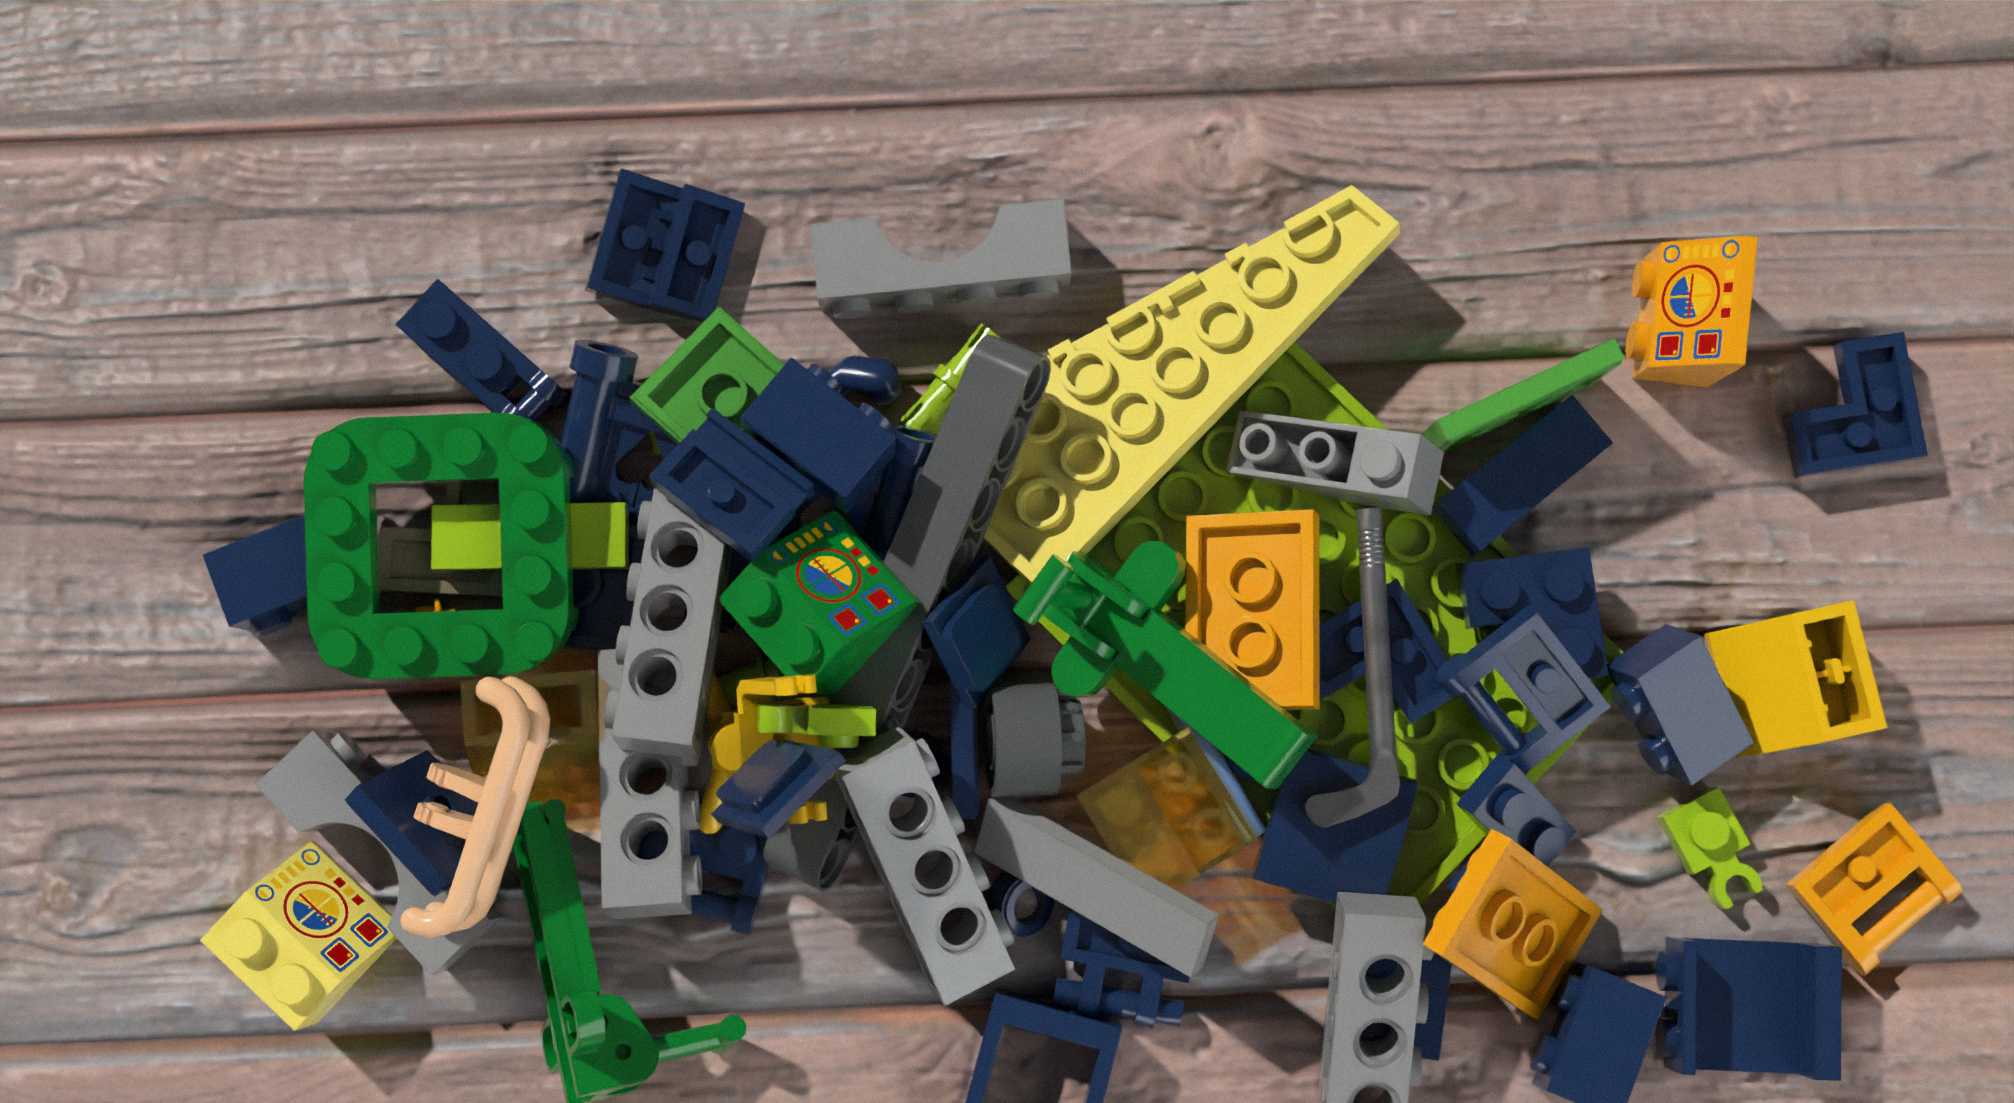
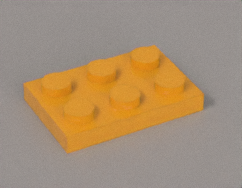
M1314 509L1186 516L1185 630L1285 710L1320 709L1319 514Z
M1491 828L1480 848L1470 857L1466 872L1448 902L1436 914L1432 929L1422 945L1518 1010L1538 1021L1561 983L1564 974L1568 971L1603 912V909L1513 839Z

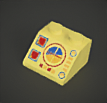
M310 841L245 891L200 941L285 1023L296 1031L317 1024L397 938L387 928L393 914L316 841Z

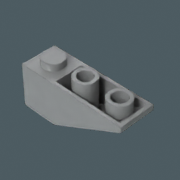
M1239 410L1226 472L1240 477L1363 505L1431 515L1444 452L1421 434Z

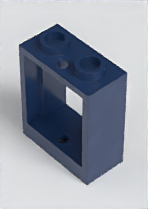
M995 988L965 1103H983L1004 1023L1096 1048L1097 1052L1083 1103H1103L1122 1032L1120 1022L1100 1016L1094 1018L1076 1014L1077 1010Z

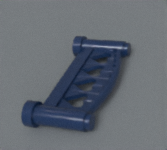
M576 340L569 366L572 370L576 371V376L561 438V445L565 452L569 453L575 475V478H569L570 503H593L596 501L602 503L626 502L629 505V519L638 524L641 504L643 501H652L654 489L649 487L643 479L635 483L625 481L618 471L619 462L651 431L654 433L663 460L672 452L677 444L631 403L629 397L642 385V383L633 381L638 355L628 349L608 343ZM892 424L894 429L890 433L896 438V455L848 512L853 529L883 562L937 436L924 430ZM816 490L815 495L809 501L805 500L795 511V519L801 528H803L801 522L803 511L821 496ZM684 545L692 549L698 550L697 548L691 545Z

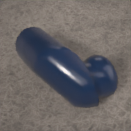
M853 355L844 358L827 370L841 385L842 390L839 394L843 397L852 391L870 393L877 404L888 405L896 401L903 392V383L897 377L898 369L888 360Z

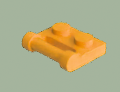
M1880 803L1785 884L1837 947H1842V957L1847 963L1864 976L1880 963L1878 957L1880 953L1939 903L1948 905L1963 892L1955 877L1891 803ZM1912 871H1915L1921 883L1860 935L1852 923Z

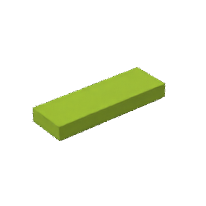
M626 502L570 503L572 569H629V505ZM500 504L432 505L431 569L434 571H502Z

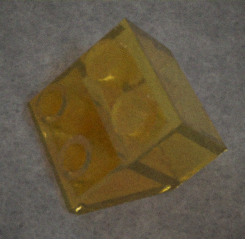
M580 670L513 676L522 679L538 690L547 703L551 719L548 740L527 803L541 801L543 807L550 799L561 800L564 805L600 802L598 671ZM480 680L460 681L466 754L472 773L487 778L502 732L503 722L501 714L495 707L478 698L476 685Z
M1189 727L1076 794L1112 855L1174 890L1179 889L1258 840Z

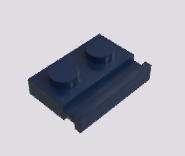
M712 408L706 414V421L697 430L692 429L649 475L652 487L753 563L796 516L795 511L805 500L809 501L815 495L814 483Z

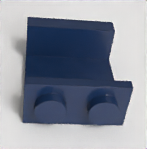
M1666 937V952H1659L1656 962L1657 985L1660 991H1665V996L1667 997L1665 1001V1017H1659L1655 1029L1656 1050L1660 1057H1664L1665 1068L1684 1075H1695L1696 1070L1789 1073L1799 1074L1813 1080L1841 1081L1842 947L1821 943Z

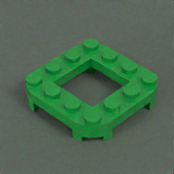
M510 413L365 417L346 421L330 431L318 435L312 444L311 454L307 460L304 472V516L308 624L321 660L326 665L337 668L354 677L363 679H397L516 674L540 668L556 656L564 647L571 632L575 631L579 616V606H574L569 479L575 478L570 455L565 452L558 439L538 422ZM499 479L503 609L380 613L376 485H383L385 483Z

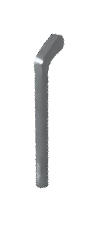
M1381 508L1356 510L1370 769L1367 779L1360 785L1337 792L1311 795L1304 800L1302 808L1305 817L1317 827H1329L1359 817L1389 803L1399 792L1400 780L1396 756Z

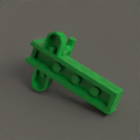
M1161 541L1142 543L1131 553L1117 574L1091 555L1072 551L1065 561L1059 556L1052 554L1014 606L1013 611L1031 625H1035L1040 617L1044 615L1048 620L1070 635L1052 663L1051 675L1054 684L1060 692L1074 697L1087 698L1096 695L1104 688L1115 671L1120 668L1250 774L1257 782L1266 788H1278L1318 735L1161 611L1185 576V562L1177 548Z
M558 799L548 800L543 807L541 801L530 802L526 804L513 848L548 1018L543 1023L541 1029L544 1058L551 1075L560 1073L566 1103H591L626 1095L635 1091L655 1072L659 1062L709 1051L722 1054L737 1043L746 1033V1023L740 1016L729 1015L719 1023L651 1037L631 1006L623 998L614 994L599 995L602 990L564 817L566 807Z

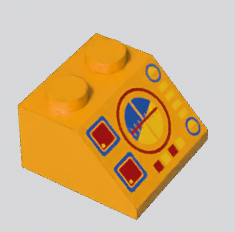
M1744 235L1661 242L1645 256L1644 260L1638 261L1632 281V295L1634 298H1640L1638 322L1633 321L1629 327L1625 349L1626 358L1634 360L1633 379L1707 388L1745 366L1758 237Z

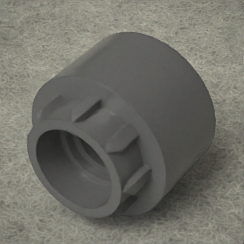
M1053 683L989 686L990 690L985 695L984 751L987 784L991 797L1057 795L1060 783L1076 782L1083 776L1086 757L1084 713L1080 700L1074 696L1058 695Z

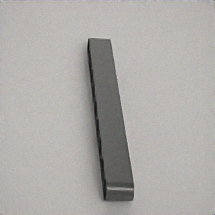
M994 335L984 336L977 343L968 360L884 560V563L921 603L835 696L827 695L829 704H858L874 707L876 709V736L896 726L903 729L936 651L923 622L971 568L1050 379L1051 361L1048 357ZM859 736L858 745L876 736ZM833 748V750L839 751L840 754L843 753V752H845V751H848V750L852 749V748ZM834 776L828 779L808 799L826 801L828 819L823 821L810 819L808 823L788 824L785 822L770 839L767 838L763 855L765 863L822 892L828 890L840 876L859 834L857 825Z

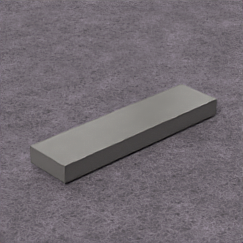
M1009 796L992 797L988 800L975 854L1190 978L1203 968L1219 914Z

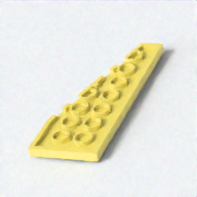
M1351 185L1284 221V228L1251 246L1244 243L1225 253L1226 259L1200 274L1196 275L1192 271L1107 317L1108 323L1082 338L1072 343L1067 339L1048 349L1050 355L1047 357L1051 361V373L1047 388L983 540L1030 584L1052 554L1059 556L1065 561L1072 551L1088 554L1400 234L1399 222Z

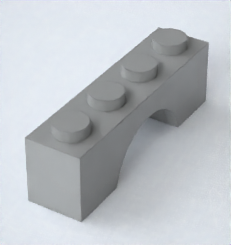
M1064 199L1000 205L995 223L986 238L967 254L946 261H924L906 255L886 239L874 218L810 224L817 300L822 312L833 311V317L838 319L865 317L871 314V307L896 305V311L903 313L922 312L934 308V301L956 298H959V305L982 306L996 302V294L1021 292L1022 299L1043 300L1058 296L1060 294L1059 288L1070 287L1072 272Z
M312 731L255 786L298 832H316L337 824H348L361 828L377 838L389 852L398 876V900L387 928L431 975L447 971L503 916L492 905L486 917L472 928L451 932L436 938L416 936L403 930L400 924V917L405 910L411 907L425 909L427 905L435 901L445 903L450 888L436 897L432 896L345 801L346 797L358 784L373 777L362 766L367 760V756L362 749L342 732L334 736L331 732Z

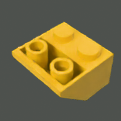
M1854 600L1704 634L1709 654L1754 742L1737 754L1736 758L1813 745L1888 728Z

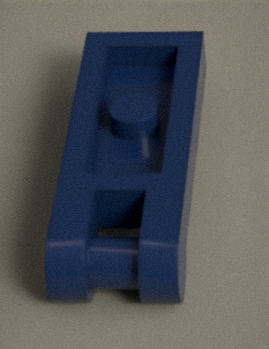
M438 278L395 324L494 413L515 414L536 422L551 404L557 408L569 395ZM524 379L532 388L515 406L506 396Z

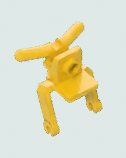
M713 673L707 710L708 750L711 754L712 770L700 806L699 830L701 832L714 834L721 828L722 824H719L711 815L722 803L716 796V793L762 745L772 740L779 742L790 740L818 746V735H807L806 733H759V730H757L758 703L829 704V700L824 696L773 701V695L791 696L797 695V693H816L815 674L741 680L736 689L738 710H733L715 673ZM807 800L786 823L803 824L808 823L810 819L815 821L827 820L826 801Z

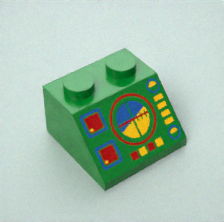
M835 511L827 513L767 547L753 563L750 562L718 598V601L785 676L815 674L817 692L808 694L835 696L921 603L846 520Z

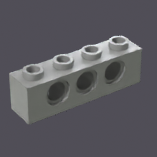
M654 488L652 501H643L639 510L637 534L639 539L645 540L641 563L633 562L629 569L626 591L627 600L634 602L630 626L622 625L618 633L615 657L616 664L623 665L619 690L610 689L608 693L604 724L606 729H612L611 736L621 750L700 759L724 606L718 601V598L728 586L733 548ZM691 545L698 549L694 560L684 567L675 568L665 564L667 555L677 546ZM676 606L687 610L685 621L677 629L662 631L655 628L656 618L664 609ZM668 669L677 673L676 682L667 693L655 696L644 692L645 682L653 672Z
M616 649L598 650L602 909L612 919L692 914L691 895H700L702 892V869L699 855H690L689 830H698L700 828V803L697 790L688 791V766H697L698 759L621 750L611 736L612 729L605 728L604 714L610 689L619 690L623 665L616 664ZM668 669L653 672L645 682L644 692L655 696L667 693L674 686L677 673ZM651 768L666 770V781L660 790L648 795L636 792L637 780L643 772ZM654 831L668 834L667 847L659 857L651 860L638 858V844L646 834Z
M896 726L858 745L856 748L841 753L846 762L833 775L928 985L946 1006L1015 970L1006 947L1014 944L1013 935L1001 912L997 908L992 911L988 909L981 893L990 888L988 878L975 854L971 852L965 855L956 835L964 832L965 827L950 797L945 796L940 799L931 778L940 774V770L926 741L923 738L914 741L903 729ZM914 793L915 801L911 810L902 817L890 818L889 809L892 802L901 794ZM929 851H940L939 861L931 871L925 874H915L916 863L922 855ZM963 907L964 915L960 923L951 929L941 930L940 926L944 916L952 909Z
M1337 892L1318 1103H1408L1409 1086L1420 1085L1422 1052L1420 1046H1414L1416 1023H1426L1429 1003L1427 984L1420 983L1422 960H1432L1434 952L1422 945L1432 929L1433 920H1426V916L1416 897ZM1391 959L1398 962L1395 970L1387 977L1378 979L1366 975L1369 966L1377 960ZM1373 1023H1386L1391 1026L1389 1032L1381 1039L1369 1041L1360 1037L1362 1031ZM1368 1086H1379L1385 1089L1378 1099L1371 1102H1360L1354 1099L1361 1089Z

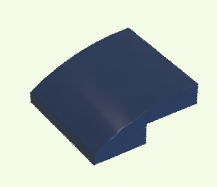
M621 168L617 175L584 291L665 314L704 322L716 309L745 203L688 184H684L681 188Z
M1308 748L1281 785L1275 790L1272 798V813L1252 868L1253 879L1335 904L1337 892L1386 895L1410 819L1418 787L1417 780L1399 775L1400 787L1398 795L1389 803L1359 817L1329 827H1317L1305 817L1302 808L1304 800L1311 795L1337 792L1362 784L1367 779L1370 766Z

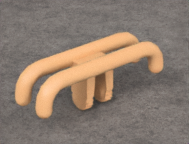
M488 676L481 679L476 685L478 698L495 707L501 714L503 722L502 732L487 778L446 764L431 763L426 777L428 780H431L437 786L453 790L478 802L474 816L450 810L447 806L435 802H420L417 804L414 819L433 828L463 838L466 842L445 903L435 901L427 905L425 909L411 907L401 915L400 924L402 929L409 934L436 938L451 932L472 928L486 917L495 901L548 740L551 721L546 701L535 687L522 679L508 676L500 680Z

